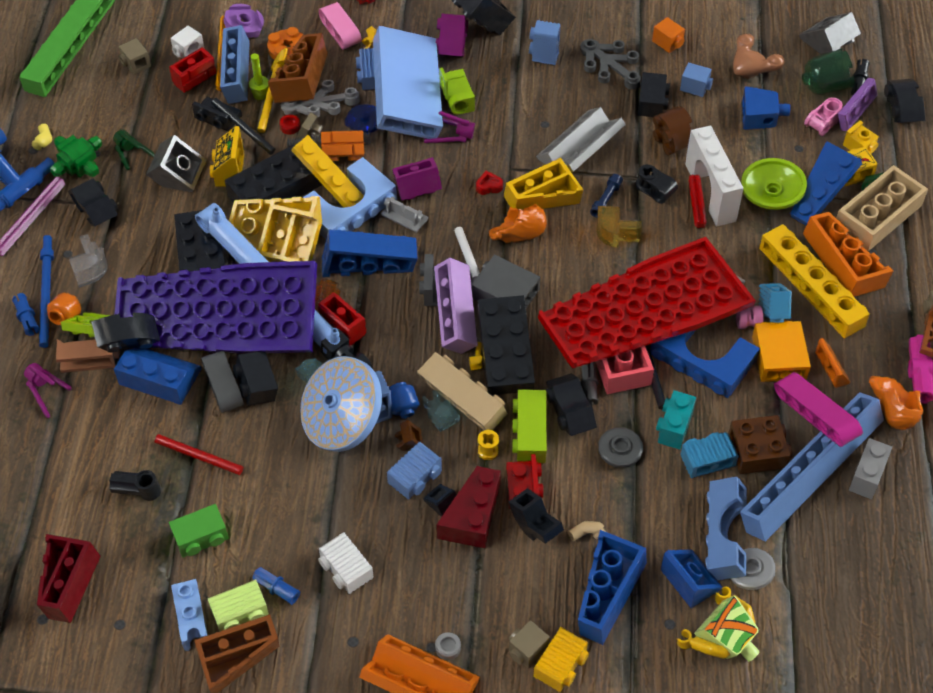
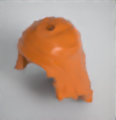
M537 204L522 210L509 207L504 222L500 226L490 229L489 237L492 240H501L505 243H515L538 237L546 228L547 219L544 209Z
M874 375L870 377L869 383L877 399L880 400L886 422L891 428L897 430L911 429L920 422L923 408L920 402L919 390L908 392L894 378Z

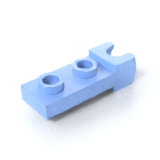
M196 579L171 585L180 638L185 651L191 649L190 642L192 639L208 636Z

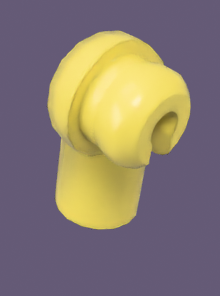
M47 124L38 126L40 134L32 141V146L36 150H41L42 147L45 148L52 142V135Z

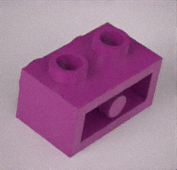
M433 157L392 169L397 192L401 200H410L416 196L432 194L442 189L438 167Z

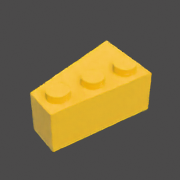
M559 158L507 182L504 198L512 208L522 210L537 204L542 209L580 204L583 188L564 161Z

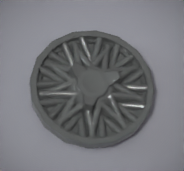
M624 427L612 428L601 436L598 450L601 458L609 465L629 467L640 459L643 452V444L639 435L632 430Z

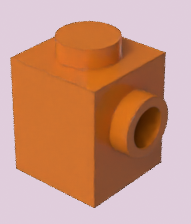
M667 17L654 26L652 42L668 53H671L683 45L685 29Z

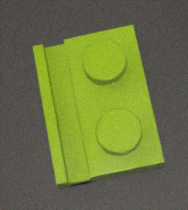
M84 312L83 316L76 315L61 321L62 330L70 331L75 335L84 333L88 334L89 337H95L91 321L111 315Z

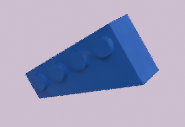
M329 229L322 254V277H330L331 273H341V276H350V272H363L364 275H372V273L383 270L384 274L413 272L418 259L416 238Z
M600 530L592 568L588 576L587 588L578 617V626L581 636L603 645L647 564L645 547Z

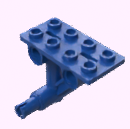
M0 128V145L7 141V137ZM0 150V181L6 185L0 190V211L4 208H11L14 202L35 185H40L43 182V177L51 172L50 167L54 164V161L47 157L35 168L30 167L19 175L2 156V151Z

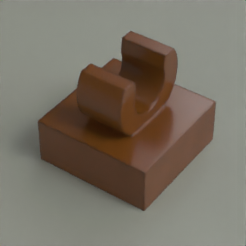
M409 420L400 423L401 431L395 433V437L403 441L396 445L398 449L406 451L409 448H414L418 442L423 443L419 427Z

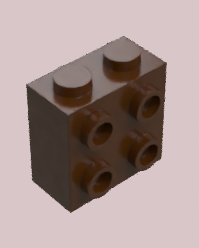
M778 415L731 421L728 434L738 454L737 466L740 474L783 469L789 463L793 455L792 447L786 442V428L784 424H781Z

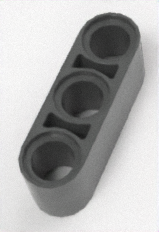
M224 351L202 357L201 361L221 413L244 406L241 393Z

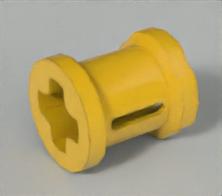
M493 430L480 432L477 438L479 444L478 455L484 460H493L498 456L499 436Z

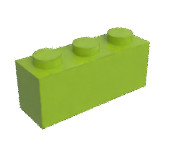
M518 390V399H513V413H517V419H513V433H517V439H513L512 453H517V461H530L531 454H536V462L546 463V390Z

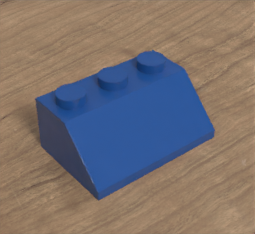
M133 348L124 351L114 368V372L119 385L182 405L202 367L149 349Z

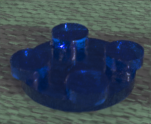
M368 104L355 106L345 117V125L353 131L363 130V133L367 132V135L368 132L376 131V107Z

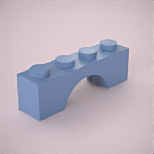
M737 476L710 481V488L707 492L709 513L706 515V520L709 526V534L706 535L708 557L705 559L706 568L717 580L746 576V553L737 542L728 540V529L733 519L747 505V488Z

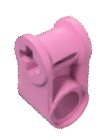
M837 98L826 99L819 107L809 113L804 125L807 127L811 126L818 131L820 136H824L829 129L839 122L838 113L842 109V102Z

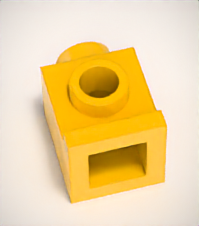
M859 120L847 130L843 146L849 150L866 146L872 154L879 145L877 143L879 136L864 127L863 122Z

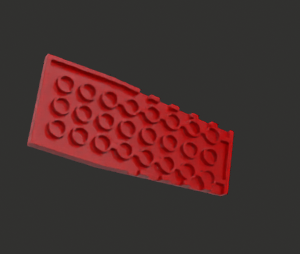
M703 237L642 261L628 268L626 273L620 276L615 274L609 277L606 283L601 285L599 283L594 284L589 291L583 294L578 292L572 295V299L564 303L561 301L555 303L553 308L545 312L540 310L538 319L570 367L576 368L697 330L753 307L756 300L708 238Z

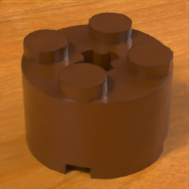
M682 106L674 107L653 117L655 125L653 136L657 142H662L667 156L687 148L691 132L689 123L693 121Z

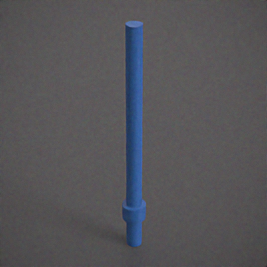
M50 235L43 237V248L40 251L42 281L39 346L42 348H46L49 345L47 305L50 303L51 262L54 260L52 237Z

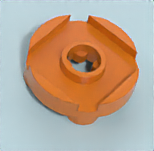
M295 27L269 34L267 48L270 57L275 60L284 48L288 49L287 56L293 54L292 49L303 34Z

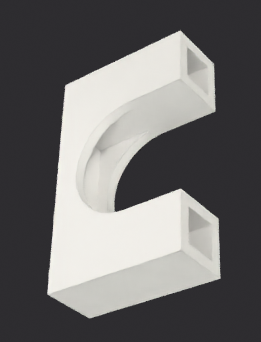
M712 126L693 129L690 132L685 165L690 175L698 174L700 178L709 176L711 199L708 211L716 227L734 223L737 221L743 186Z

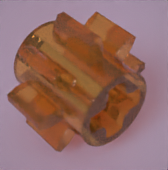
M321 278L320 282L316 283L315 301L320 303L334 292L339 296L341 290L336 288L337 283Z

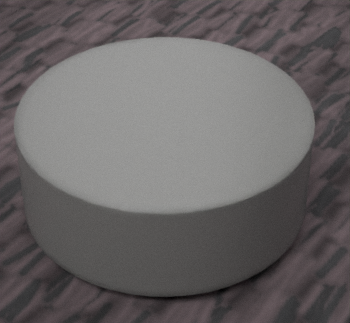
M443 633L435 641V651L441 659H455L460 654L461 641L453 633Z

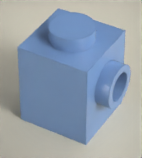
M688 62L682 75L680 91L703 97L706 90L711 89L713 78H710L712 69Z

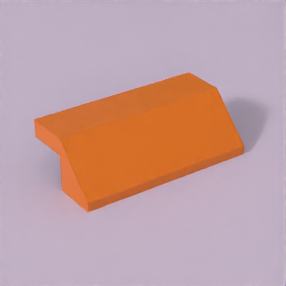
M389 634L378 641L372 661L362 668L359 678L391 693H473L480 679L479 676Z

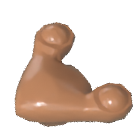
M742 34L737 38V51L733 62L735 75L747 79L753 78L760 73L781 69L785 61L783 56L779 54H773L765 59L759 52L751 51L750 49L755 39L751 34Z

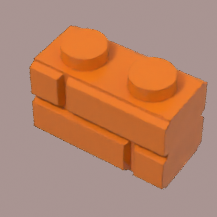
M363 130L321 132L322 151L332 161H339V157L348 156V161L359 160L360 156H364Z

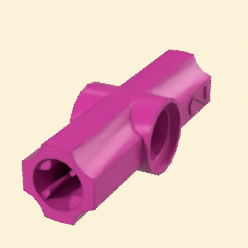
M916 335L911 337L908 342L910 355L908 377L912 379L913 391H920V402L927 404L933 401V359L930 356L919 353L923 335Z

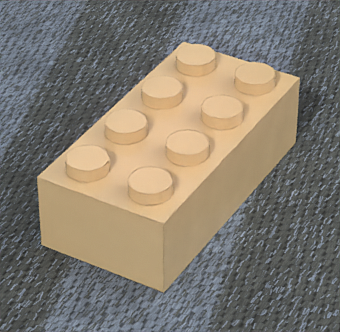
M893 165L838 211L836 219L849 230L848 234L850 236L860 239L864 243L863 247L869 251L922 206L928 188Z

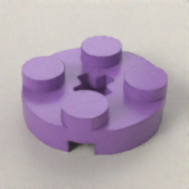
M246 4L230 6L229 10H226L223 19L226 28L242 25L248 38L259 37L264 24L262 14L258 10L256 12L251 10V6Z

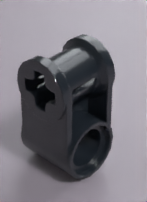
M646 164L639 168L638 174L640 177L636 181V187L656 202L665 203L677 191V182L654 166Z

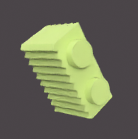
M256 580L208 598L219 631L269 614Z

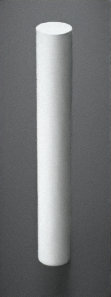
M457 227L454 231L473 278L478 276L480 272L463 228Z

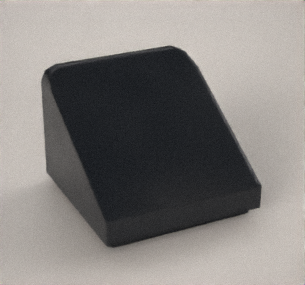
M439 484L423 500L442 517L457 494L455 490Z

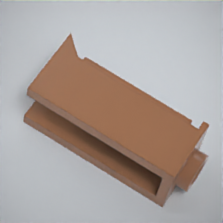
M57 339L56 361L60 362L61 373L115 368L117 358H120V350L110 353L98 348L96 339L66 343Z

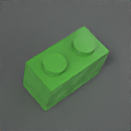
M216 504L169 522L182 558L196 555L203 549L218 546L229 539Z

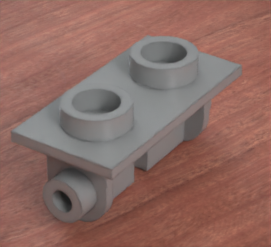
M387 197L384 201L386 208L381 215L416 233L429 219V217L422 214V211L405 206L403 203L395 200L394 197Z

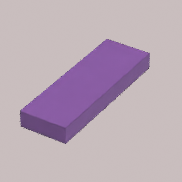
M867 78L838 113L841 131L849 130L877 97L875 79Z

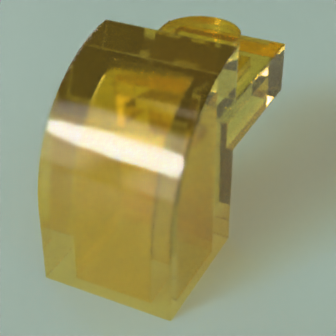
M598 206L596 231L603 243L618 248L619 241L640 242L642 221L620 220V207Z

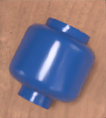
M406 382L390 386L392 415L401 416L402 419L413 416L415 414L414 411L420 405L414 387L406 384Z

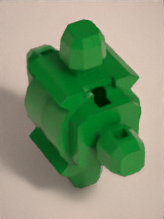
M73 134L67 139L62 136L54 139L55 147L59 153L56 154L57 162L50 167V171L55 177L61 176L66 172L70 176L77 174L79 178L85 174L91 177L99 174L98 166L94 162L96 159L95 151L102 146V141L99 137L94 136L85 140L83 137L78 139Z

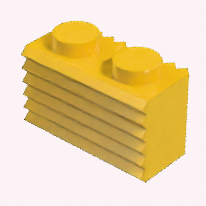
M560 627L535 665L534 677L558 692H561L565 685L569 687L575 679L576 673L574 670L577 665L583 666L589 656L587 651L588 642Z

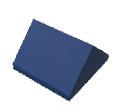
M667 550L664 553L661 571L690 608L698 605L723 588L693 550Z

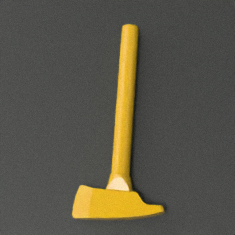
M287 48L281 50L271 66V78H275L276 70L285 64L284 60L288 53ZM269 87L257 129L259 133H265L273 104V97Z

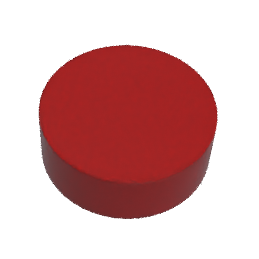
M285 115L279 121L280 130L285 134H295L300 130V119L295 115Z

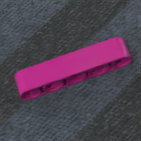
M793 372L774 383V389L782 401L838 446L843 447L863 434L862 427L855 417L798 373Z

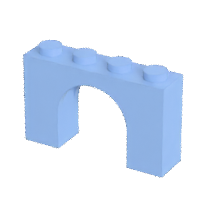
M363 157L347 167V178L364 195L359 203L351 207H335L326 202L314 190L303 197H320L322 226L319 234L327 239L329 229L352 231L355 228H359L365 221L376 216L386 207L384 201L387 197H394L397 200L396 185Z

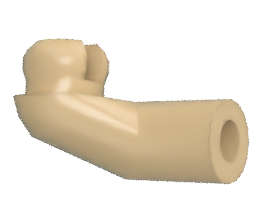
M584 521L568 530L567 533L572 541H576L590 533L593 534L595 539H598L600 530H605L601 522Z

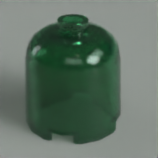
M841 48L809 59L805 65L804 74H802L803 84L807 85L817 95L852 88L854 76L850 77L849 69L853 68L847 51H842L843 49Z

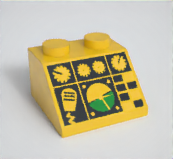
M235 126L218 139L216 149L212 150L214 165H210V177L214 178L215 186L226 187V179L243 171L245 154L239 126Z

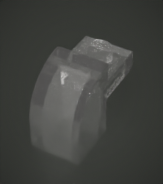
M88 234L80 236L85 253L68 258L79 288L100 280L108 268L103 247L98 248L95 241L91 242Z

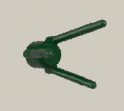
M119 130L114 134L113 141L117 144L114 149L118 152L126 170H129L130 167L123 150L129 151L135 146L150 156H155L153 151L138 142L126 130Z

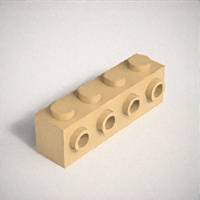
M435 352L417 371L421 380L481 429L493 430L507 415L504 408L505 402L496 394L492 397L487 393L488 389L481 382H473L470 379L471 375L463 368L458 370L454 367L455 363L447 355L442 357Z

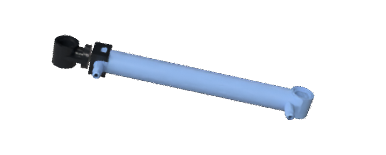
M212 203L195 215L199 227L205 233H210L239 264L269 262L229 222L222 209L216 203ZM315 310L313 340L321 348V353L328 360L341 356L353 357L367 363L373 369L371 362L364 354L360 352L355 356L353 355L354 349L349 345V338L339 328H333Z

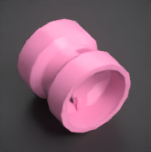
M760 305L736 313L738 329H746L748 326L754 327L755 323L763 322V310Z

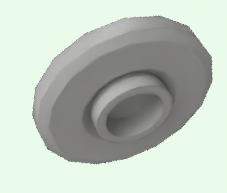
M758 548L744 549L746 553V576L731 578V581L736 586L745 590L764 588L771 583L775 576L776 566L773 558L766 551Z

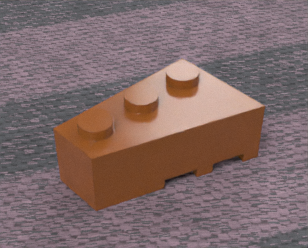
M270 614L194 640L210 693L220 692L280 647Z

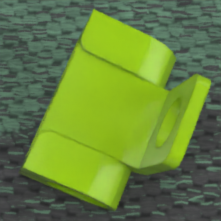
M439 68L440 86L451 112L459 115L475 111V96L464 70L459 69L445 73L443 68Z

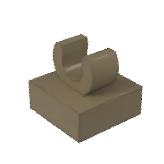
M310 112L302 124L297 138L302 137L303 139V137L309 135L310 138L315 136L316 139V136H320L323 127L315 124L318 116Z

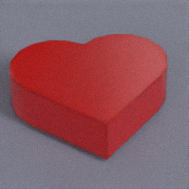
M487 170L476 182V191L481 195H487L490 192L499 193L503 189V180Z

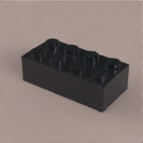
M296 144L225 180L228 198L233 203L234 200H269L272 198L289 199L301 197L322 186V183L291 151Z
M202 210L174 214L179 270H188L190 272L198 271L199 268L210 267L211 269H216L226 265L224 247L210 233H205L196 222L195 215Z
M524 295L478 299L477 312L487 393L490 395L518 393V390H534L535 378Z

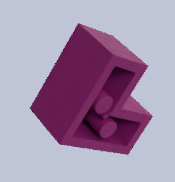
M441 13V18L438 17L437 30H440V37L436 38L438 54L464 56L465 37L468 35L469 18L466 15Z

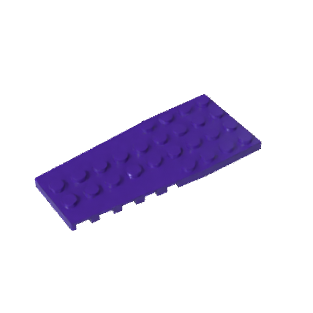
M315 261L242 263L224 265L216 269H211L210 267L199 268L198 271L190 272L188 270H180L178 273L172 274L162 272L154 276L136 275V278L127 279L119 277L117 281L115 314H120V318L133 317V313L153 315L160 341L154 343L152 348L224 351L245 354L259 351L265 353L313 352L317 263Z

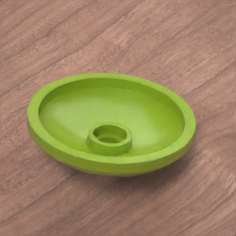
M766 158L752 163L744 171L741 180L743 193L750 202L759 207L772 210L785 209L797 204L805 195L807 180L803 171L794 163L779 158Z

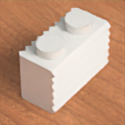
M344 532L319 548V563L325 571L330 569L334 574L332 578L339 589L345 588L348 594H351L357 588H360L361 585L373 579L372 566Z

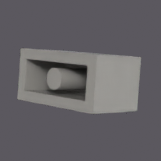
M871 438L868 439L849 491L869 499L873 498L892 446Z

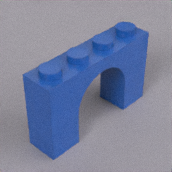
M696 330L651 344L650 353L657 360L664 361L676 371L683 372L697 383L704 384L716 394L723 395L726 398L731 396L756 363L760 350L759 347L740 337L724 357L717 360H703L694 356L686 347V342Z

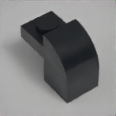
M528 488L508 501L516 522L531 540L534 541L537 538L546 544L564 531L562 522L547 513L542 498Z

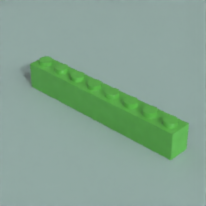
M76 0L70 6L66 15L61 18L60 23L51 32L45 43L41 45L40 50L31 59L25 70L21 72L19 78L23 90L46 97L115 0Z

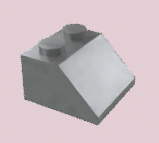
M849 12L826 17L799 34V37L820 54L829 52L831 55L839 52L841 46L854 42V38L860 35L861 32L853 13Z
M173 135L159 145L146 175L162 187L192 192L207 159Z

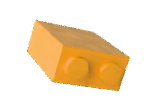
M801 321L755 323L752 340L753 345L760 348L757 365L761 382L779 381L793 372L798 373L807 380L811 365Z

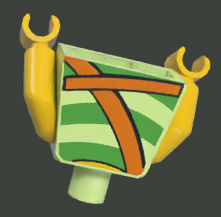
M723 587L722 594L724 596L718 592L715 595V601L719 606L695 631L696 637L693 638L691 632L684 629L681 631V635L688 639L683 641L677 638V644L682 649L692 647L694 650L721 659H729L741 653L750 662L760 652L751 642L759 631L755 624L752 607L737 596H731V589L729 587Z

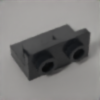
M207 96L201 104L194 101L192 104L194 117L199 121H204L228 132L235 125L229 120L227 114L220 112L211 104L213 98ZM225 104L238 117H242L240 109Z

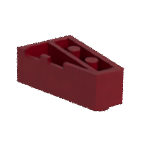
M480 466L474 469L436 524L437 539L480 548L486 547L501 485V470Z
M46 534L45 541L47 546L46 554L43 555L42 560L44 570L43 576H40L37 606L48 619L71 623L101 556L90 541Z

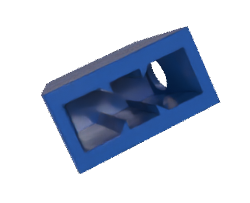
M745 87L742 98L743 129L775 127L778 116L790 115V104L779 103L776 91Z

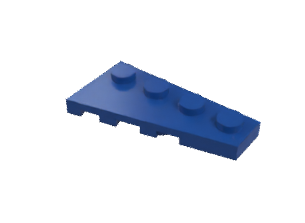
M826 141L807 179L805 195L794 205L790 213L791 217L806 226L810 216L821 214L862 165L861 159Z

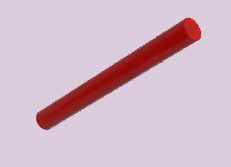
M160 434L155 438V443L229 472L241 475L243 471V466L176 440Z

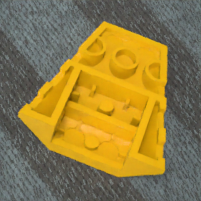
M320 197L234 200L229 222L269 262L312 261L322 226Z

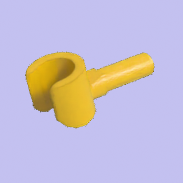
M477 342L478 346H476L475 356L469 357L471 370L483 368L481 342Z

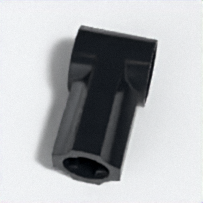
M143 470L139 473L115 471L111 473L109 480V490L111 493L137 495L147 501L157 499L162 490L155 474L150 470Z

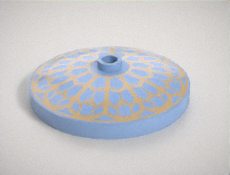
M341 356L325 362L314 372L303 392L300 413L303 429L315 445L329 451L341 452L359 445L370 434L378 420L382 404L381 385L374 370L361 360Z

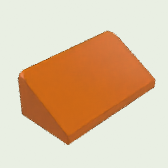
M820 338L815 353L835 388L850 384V380L832 348L823 338Z

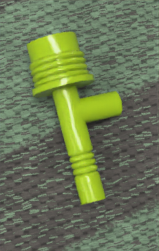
M254 53L251 55L254 77L250 79L249 87L255 99L264 100L268 91L269 80L262 76L259 55Z

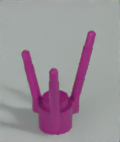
M439 111L438 114L445 117L442 118L443 123L457 126L456 134L460 136L425 139L424 143L455 141L466 143L467 138H473L475 123Z
M38 363L30 364L24 371V376L28 379L26 385L31 389L45 417L49 418L50 414L36 386L40 387L46 383L50 385L57 383L69 391L72 390V387L52 375L47 369L44 370Z

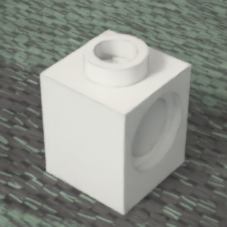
M186 26L171 37L172 51L177 57L182 59L201 47L204 48L202 34L190 26Z

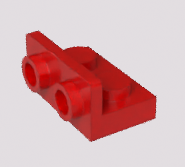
M531 454L530 461L506 462L509 501L527 488L541 498L544 497L543 483L538 484V477H542L541 462H536V454Z

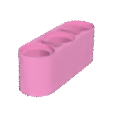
M338 2L318 10L322 23L341 49L344 50L362 42L358 28Z

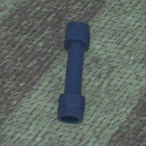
M612 174L609 177L607 188L599 201H595L590 210L592 216L601 218L604 215L607 207L606 204L612 194L621 187L623 178L620 175Z

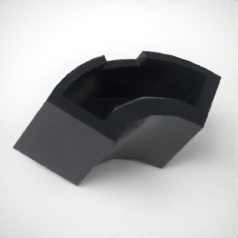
M913 79L887 80L884 94L892 106L891 114L894 122L926 121L923 97L918 96L916 89L919 86Z
M94 178L68 191L79 211L87 213L89 216L87 221L94 227L118 215L116 212L118 210L117 204L113 198L109 199L108 195L104 194L101 183L95 181Z
M133 313V317L120 318V314H115L91 321L97 347L110 353L117 352L122 348L148 349L154 343L160 341L155 318L151 314Z
M570 373L546 381L548 388L546 389V398L554 406L561 430H566L570 436L597 428L593 407L587 400L580 379Z

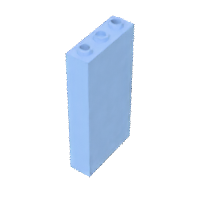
M379 26L373 38L377 129L427 139L438 138L443 128L442 116L438 114L439 111H442L436 38Z

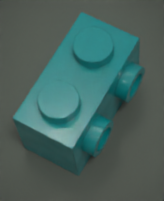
M673 390L671 399L666 398L662 410L666 412L665 416L659 417L656 430L660 431L658 437L659 444L681 449L694 411L695 396Z

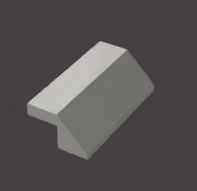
M601 107L590 109L536 157L544 164L561 158L569 170L574 172L626 124L622 118L609 121Z

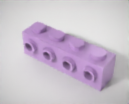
M448 258L434 266L442 348L463 354L478 346L469 265Z

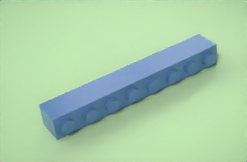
M859 392L843 409L857 419L862 427L863 434L840 447L820 431L740 511L746 533L766 542L884 421L880 400Z

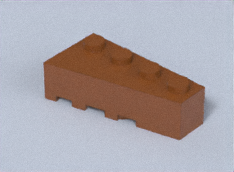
M322 33L302 35L292 49L293 54L285 58L284 66L279 67L275 72L276 77L268 81L274 103L314 99L328 54Z

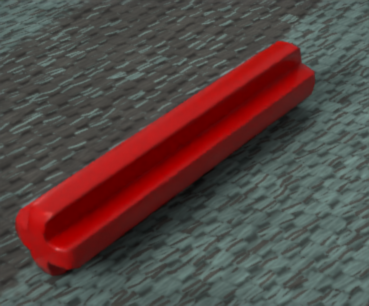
M692 174L689 176L688 182L694 224L696 228H705L707 219L701 178L698 174Z

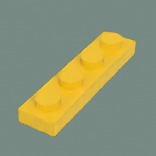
M309 135L291 149L344 208L354 206L363 199L364 195Z

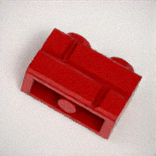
M203 47L169 66L172 82L183 93L216 74L214 57Z
M335 292L318 304L319 314L333 328H339L349 338V345H353L367 333L365 318L356 313V310Z

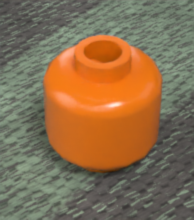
M63 292L58 294L47 305L48 318L52 323L61 325V321L80 315L81 305L76 296Z

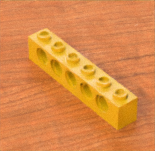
M782 224L762 235L759 249L844 339L866 326L870 315L866 307L853 297L852 293L838 281L835 275L831 274L824 267L823 263L809 251L806 245H803L796 238L791 230Z

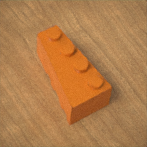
M830 212L810 216L803 235L828 271L837 277L838 281L852 293L853 297L886 287L894 270L889 266H883L879 262L880 258L874 252L870 254L863 247L864 243L860 239L850 236L848 234L849 230Z

